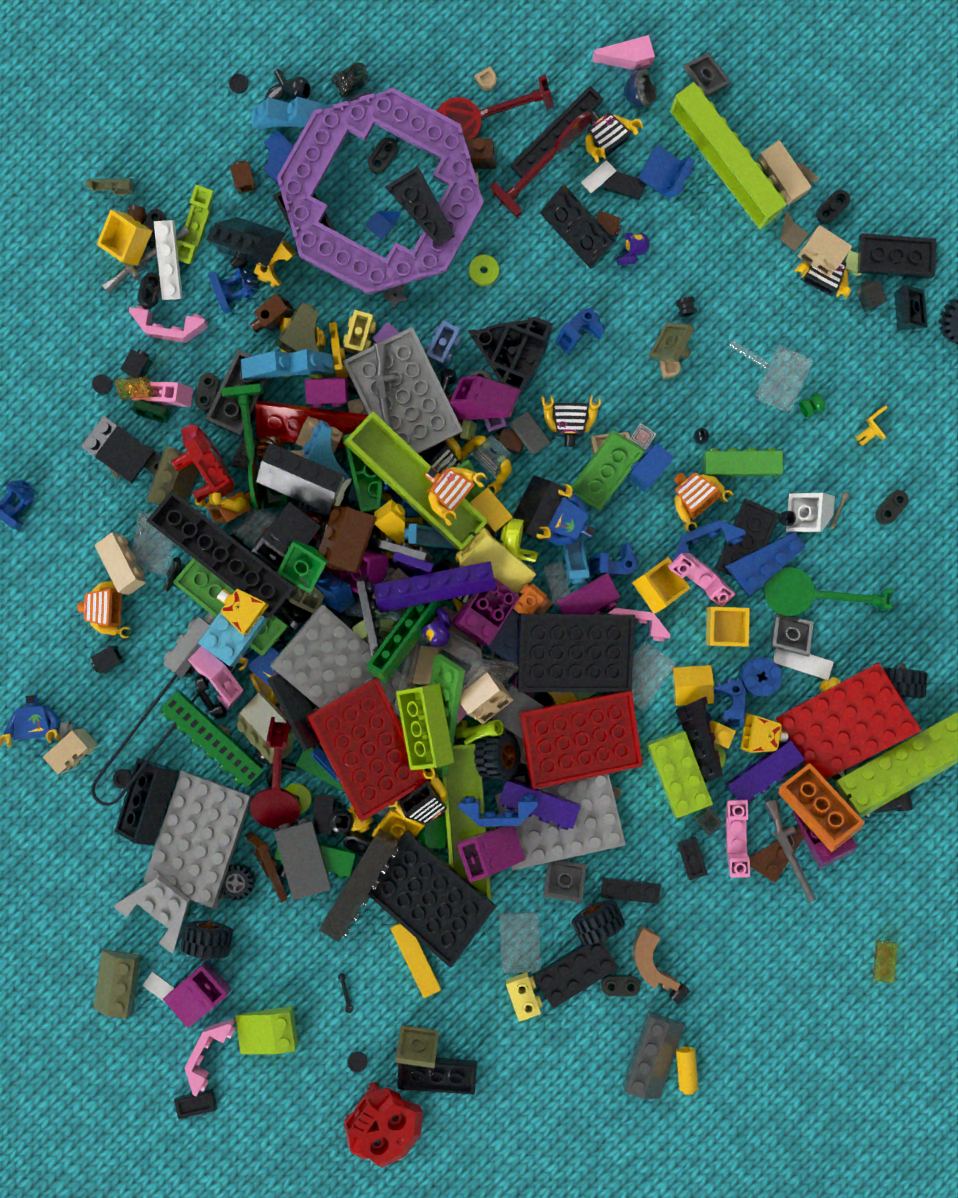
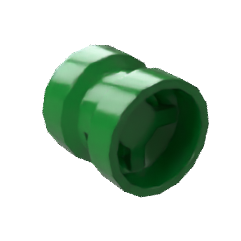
M814 393L809 399L799 401L800 410L806 418L813 416L815 412H821L826 409L825 402L819 393Z

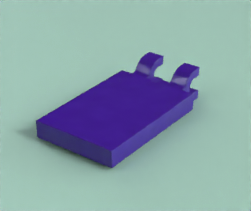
M395 551L393 556L394 565L406 575H408V572L416 575L434 573L433 564Z

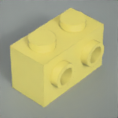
M354 310L353 316H350L348 321V334H345L343 339L346 352L358 354L371 347L372 341H370L371 333H375L377 326L372 314Z
M528 972L506 979V986L518 1021L540 1015V1007H543L540 996H536L533 989L536 988L534 978H529Z

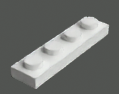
M154 221L162 300L183 299L175 221Z

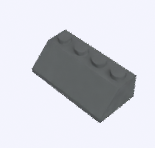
M650 1011L647 1012L623 1082L626 1093L643 1099H660L685 1026L684 1023Z

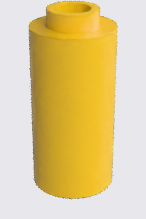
M679 1047L676 1049L679 1090L683 1094L692 1095L699 1089L696 1050L693 1047Z

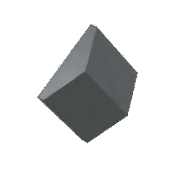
M709 53L683 65V69L692 81L703 89L705 97H713L731 83Z
M526 412L509 424L532 455L553 443L530 412Z
M776 613L770 634L771 647L809 657L814 622Z
M562 860L548 862L543 897L582 903L587 865Z

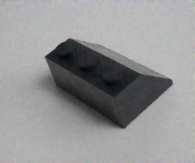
M533 475L512 516V519L524 520L522 531L524 535L540 543L543 542L544 539L537 537V534H544V531L539 529V527L549 526L563 497L565 498V496L558 493V490H562L565 493L566 488L550 480Z

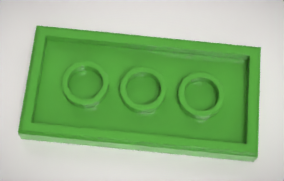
M612 430L571 485L572 491L582 501L600 511L631 471L630 467L644 454L645 449Z

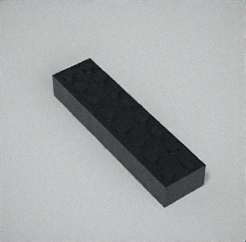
M172 490L146 520L234 591L239 589L268 603L269 606L263 614L273 621L298 591L293 585Z

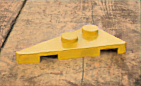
M329 323L336 377H349L346 367L343 366L342 360L346 359L344 348H340L337 323Z

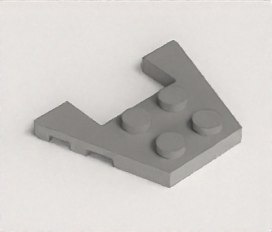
M159 875L140 889L118 901L113 907L126 917L132 913L137 904L168 928V931L159 943L173 953L178 946V938L181 935L182 924L191 899Z

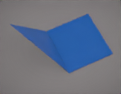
M377 211L365 226L382 240L393 228L402 211Z

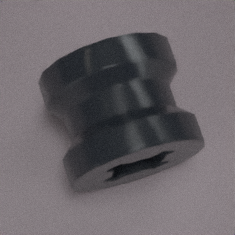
M685 297L675 302L676 306L679 307L678 316L680 318L697 313V308L694 307V297Z

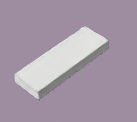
M780 649L775 650L772 660L778 665L827 680L834 663L811 654L807 657Z

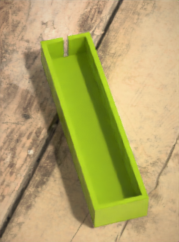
M693 82L675 95L670 112L759 230L778 218L787 205L785 197L777 192L773 181L764 175L761 165L752 159L748 148L742 146L738 135L730 130L726 119L722 116L720 117L713 102H709L705 97L703 89Z
M373 411L343 442L458 551L463 550L474 538L473 535L477 534L488 522L464 498L453 511L456 514L457 520L450 517L448 520H450L451 525L448 526L445 519L432 510L428 499L429 493L427 489L432 482L424 475L431 466Z
M958 712L837 780V790L845 801L849 800L848 805L860 818L958 763Z
M477 742L467 745L464 743L453 744L454 763L449 766L448 776L443 777V785L447 792V800L445 802L447 809L445 814L449 865L468 881L457 841L486 831V827H479L459 808V802L463 797L475 796V799H480L481 814L485 812L482 777H480L474 763V750ZM490 876L470 882L491 900Z

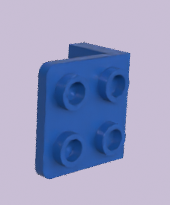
M655 146L639 175V179L669 199L683 191L685 187L684 182L691 175L695 160L690 157L679 160L660 146Z

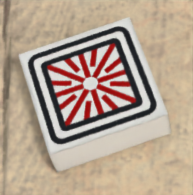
M640 423L630 439L646 450L656 433Z

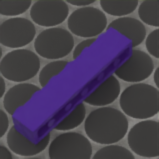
M491 561L373 585L375 601L379 612L496 590Z

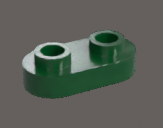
M146 400L135 401L132 406V411L135 414L158 422L167 423L171 416L167 407L163 405L156 406Z

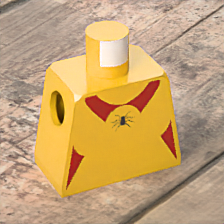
M223 589L217 596V599L225 604L220 612L241 634L246 636L269 606L268 603L239 589H236L233 594Z
M746 713L740 749L750 753L776 751L779 742L785 743L788 740L787 731H781V723Z

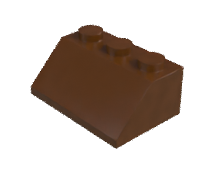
M333 506L318 550L328 561L326 567L358 573L377 517L349 507Z

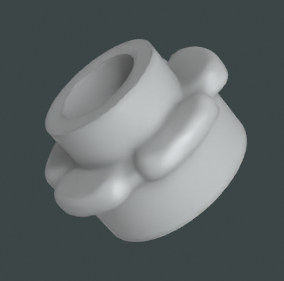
M69 721L60 723V736L64 738L73 730V724H69Z

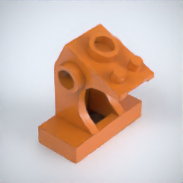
M529 583L518 594L520 597L513 609L518 613H533L535 610L545 613L553 603L546 598L547 595L537 586Z

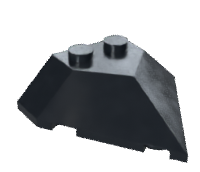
M531 317L528 320L512 321L488 326L484 329L468 330L500 382L520 389V394L522 395L531 384L545 354L553 324L537 317Z

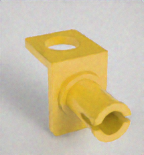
M886 405L865 421L869 427L855 436L857 441L861 440L859 442L861 446H864L875 436L881 440L886 439V436L873 421L876 416L888 408Z

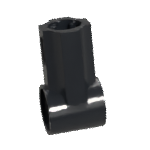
M910 790L874 810V812L912 810Z

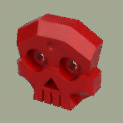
M190 424L181 429L183 444L187 450H185L184 454L172 459L171 463L176 467L177 472L193 463L206 480L207 484L192 492L194 498H197L196 501L200 503L208 498L209 494L221 493V498L231 493L234 481L210 438L197 425Z
M372 1082L367 1087L368 1092H366L353 1112L346 1116L347 1119H344L343 1125L350 1152L362 1159L369 1158L377 1166L383 1168L404 1158L421 1136L423 1111L420 1105L402 1099L396 1091L388 1087L380 1089L378 1083Z

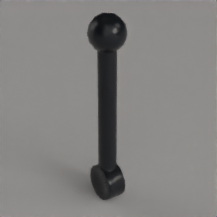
M340 973L338 979L341 981L347 1005L345 1011L351 1013L353 1006L350 1005L345 985V974Z

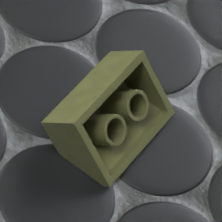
M165 446L146 501L160 505L172 490L187 502L198 473V468L195 464L191 463L177 472L176 467L171 463L172 459L185 452Z
M260 691L239 713L237 727L249 739L250 743L261 752L262 756L272 764L274 748H266L271 717H275V722L286 723L287 718ZM291 726L287 749H282V759L291 753L295 737Z
M102 950L94 1009L106 1016L127 1019L133 1013L141 954Z

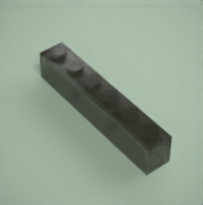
M379 828L319 931L338 942L342 936L347 937L352 928L349 926L351 921L356 922L361 913L359 911L360 906H365L371 897L368 895L371 889L375 890L379 884L378 876L380 873L384 875L390 864L387 861L390 857L394 859L399 850L396 847L399 842L398 839Z

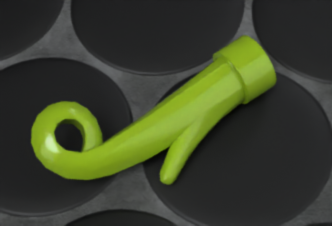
M461 720L459 723H456L455 737L467 738L464 740V744L467 745L485 736L502 735L504 727L500 720H492L486 724L467 728V721Z

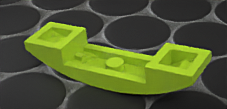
M196 184L189 202L191 207L185 223L190 234L181 240H177L179 261L189 265L193 262L203 239L214 196L213 190Z

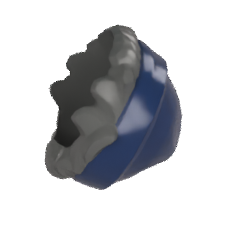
M647 69L633 72L624 87L626 99L637 107L649 106L656 98L654 93L657 88L652 85Z

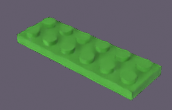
M194 558L191 559L173 581L177 587L215 618L225 605L217 599L219 593L223 589L231 594L235 592ZM278 617L274 621L269 618L250 647L264 657L289 626Z
M442 654L434 655L430 685L440 683L450 742L453 748L465 670ZM450 764L434 768L435 773L441 778L448 776Z

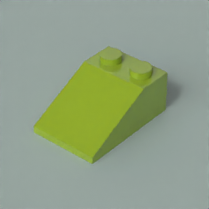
M293 1006L235 1015L241 1054H281L296 1051L298 1037Z

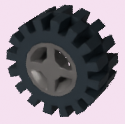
M236 863L235 865H230L220 893H224L226 895L225 898H231L232 901L235 899L239 901L247 897L255 886L254 872L251 873V868H247L244 864Z

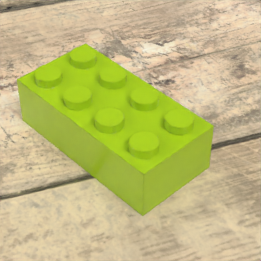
M440 683L396 691L410 770L437 768L454 763Z
M680 730L646 743L674 817L679 818L713 805L685 731Z

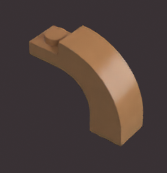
M640 925L633 942V957L641 976L655 989L660 982V986L669 991L672 988L677 991L680 986L678 979L659 970L653 963V952L660 940L659 935Z

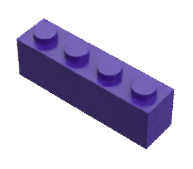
M787 740L785 743L779 744L776 751L768 752L726 782L725 785L736 800H748L749 804L755 799L754 796L759 792L762 794L769 790L770 784L783 780L787 772L798 769L802 765L801 762L805 759L793 742Z
M506 780L499 800L503 808L508 810L518 809L519 798H522L523 795L532 794L534 797H539V803L528 817L535 815L542 822H555L557 827L564 830L574 828L581 807L579 803L539 789L533 790L531 786L514 780Z

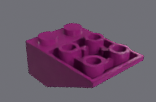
M480 376L461 377L449 403L457 420L506 418L511 416L521 391L520 389Z
M347 377L307 378L305 380L306 404H312V407H323L326 403H331L332 407H341L351 398Z
M494 578L496 590L472 594L451 623L482 646L491 644L520 597L496 578Z
M793 811L808 849L819 869L855 852L857 845L852 837L834 852H831L810 828L806 832L803 826L805 822Z
M500 826L457 841L469 882L488 877L526 860L515 826Z
M206 960L168 993L163 1000L183 1024L189 1028L223 1000L232 988L209 961Z

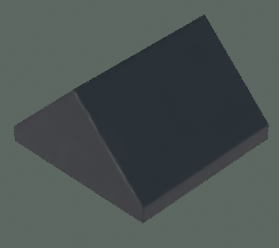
M903 285L894 293L897 330L928 328L924 290Z

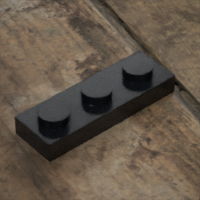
M602 877L601 898L659 904L661 884Z

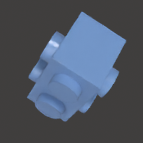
M442 321L441 325L436 327L433 333L435 337L432 343L429 342L426 346L425 353L430 362L444 368L445 364L450 363L453 357L451 352L454 346H459L462 337L460 336L459 328Z

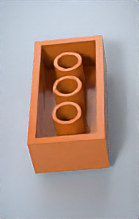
M810 763L779 788L778 794L831 852H834L860 831L865 823Z

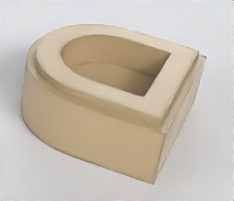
M491 66L474 75V79L482 90L490 91L496 86L497 77Z
M659 360L663 379L675 377L680 372L681 365L679 361Z

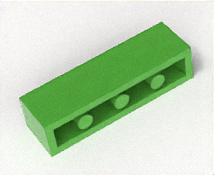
M710 448L702 454L704 475L714 477L780 476L783 474V451H777V448H765V451H758V448H746V451H738V448H728L727 451H719V448Z

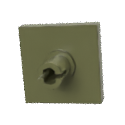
M666 322L649 356L654 360L678 362L680 357L688 358L691 350L686 347V344L695 328L690 324Z
M401 1025L395 1063L434 1068L439 1031Z

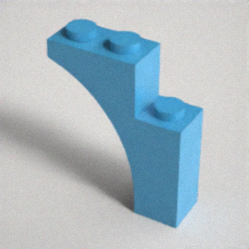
M268 97L252 111L251 121H253V129L256 130L282 126L305 127L314 110L321 108L323 110L333 106L301 97H296L290 103Z
M308 349L293 353L271 351L241 359L242 379L253 381L290 375L334 374L332 354Z
M320 420L318 425L314 426L309 442H306L303 447L304 457L343 474L345 480L352 478L351 473L340 466L334 457L331 446V427L327 422ZM352 483L348 498L358 502Z
M409 524L408 529L405 528L404 542H408L412 547H423L433 550H457L433 527Z
M581 535L578 542L562 545L567 581H572V584L584 583L585 579L589 578L583 536Z

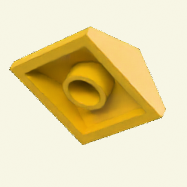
M711 665L672 668L675 706L688 705L703 697H707V704H714V680Z
M390 809L372 832V836L396 845L405 831L409 830L417 836L425 824L421 822H407L395 809Z

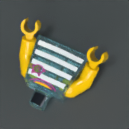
M477 435L466 443L464 448L461 447L462 459L460 462L468 456L469 452L496 479V481L487 486L489 489L494 487L495 492L493 494L495 495L502 490V484L512 472L511 453L493 435L487 438Z

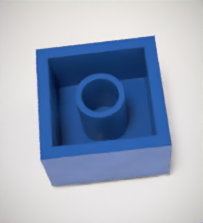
M658 443L653 447L649 445L641 456L642 460L635 461L630 467L631 471L627 478L643 492L653 484L674 459Z

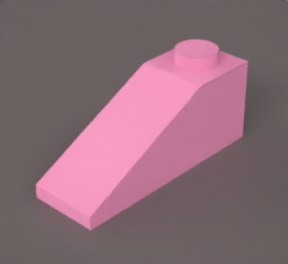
M649 35L596 49L593 52L592 59L595 63L642 70L648 69L653 65L655 55Z
M135 382L132 400L139 401L142 399L154 404L191 407L193 388L175 382Z

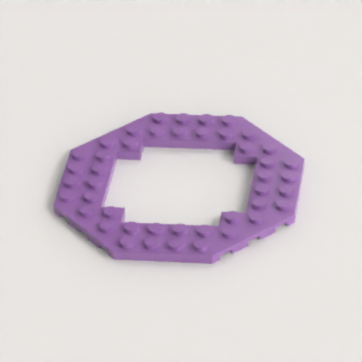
M394 88L386 89L385 92L375 95L372 93L362 96L358 100L351 102L345 101L334 104L333 107L323 110L322 108L314 110L277 176L300 258L368 295L447 272L484 205L461 124ZM377 125L440 159L433 173V178L448 185L439 202V206L455 237L438 246L423 231L413 251L395 242L385 259L321 224L320 222L328 209V205L313 198V195L348 132L366 141L373 126Z

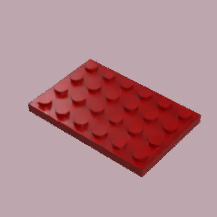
M880 662L871 665L775 718L778 723H781L782 730L787 731L788 739L793 742L805 759L802 761L806 766L810 763L825 780L922 730Z
M378 678L371 679L306 716L361 822L416 790L426 781H429L424 777L423 769L410 770L403 728Z
M632 691L616 692L519 712L530 785L533 790L643 766Z

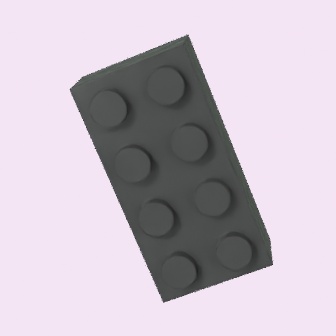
M237 350L206 416V420L245 439L238 397H223L221 388L252 384L263 385L264 393L249 396V411L252 424L256 415L255 403L257 400H263L273 378L258 381L242 379L241 359L252 356Z

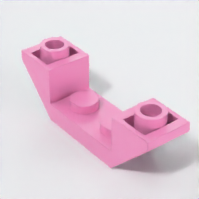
M136 306V308L129 307V312L144 333L151 338L187 343L209 326V323L203 316L193 314L192 317L186 316L184 331H182V328L175 326L168 329L160 324H152L153 315L148 309L142 306Z
M681 553L668 566L671 571L682 579L687 576L703 588L708 597L721 607L735 595V592L716 572L690 553Z
M613 608L607 613L634 614L636 623L647 624V621H650L648 636H652L654 641L664 642L665 638H670V633L654 613Z
M201 646L188 660L198 673L209 679L219 692L218 700L225 709L229 710L241 697L243 689L228 668L211 652Z
M727 800L725 813L726 849L730 878L750 877V860L747 854L746 834L748 800Z
M232 1018L208 1026L202 1032L185 1066V1072L194 1096H197L200 1090L204 1092L209 1082L206 1079L209 1072L199 1067L204 1058V1055H202L204 1048H209L213 1038L224 1043L226 1038L230 1039L236 1029L233 1027L235 1019Z

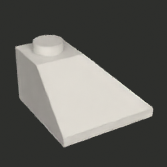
M825 493L789 494L788 511L795 513L796 520L792 526H786V532H822L833 516L835 496Z

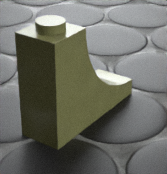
M307 303L300 304L275 345L287 353L305 349L319 352L314 333L319 313L315 311V308Z

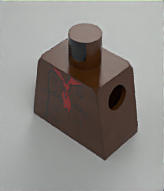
M465 139L473 169H497V152L493 139Z
M276 293L254 311L257 319L250 325L256 333L264 328L274 331L280 327V322L284 318H291L295 310L286 298Z

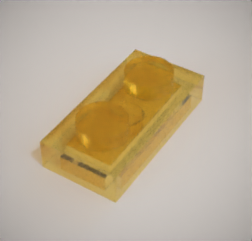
M148 377L119 378L114 381L120 399L150 398L154 395Z
M876 940L873 968L874 981L894 983L898 945L896 942Z

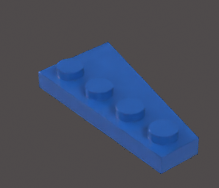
M791 532L771 542V544L725 565V567L745 594L750 596L806 546L795 532Z

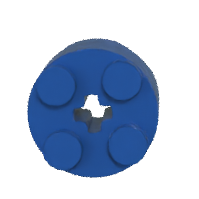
M758 657L744 662L739 669L738 677L739 680L741 679L747 693L755 696H770L781 684L782 671L771 659ZM757 674H761L763 679L759 680Z

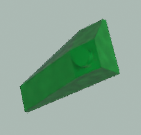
M351 434L343 435V438H342L343 442H344ZM344 444L360 511L366 512L379 509L383 480Z

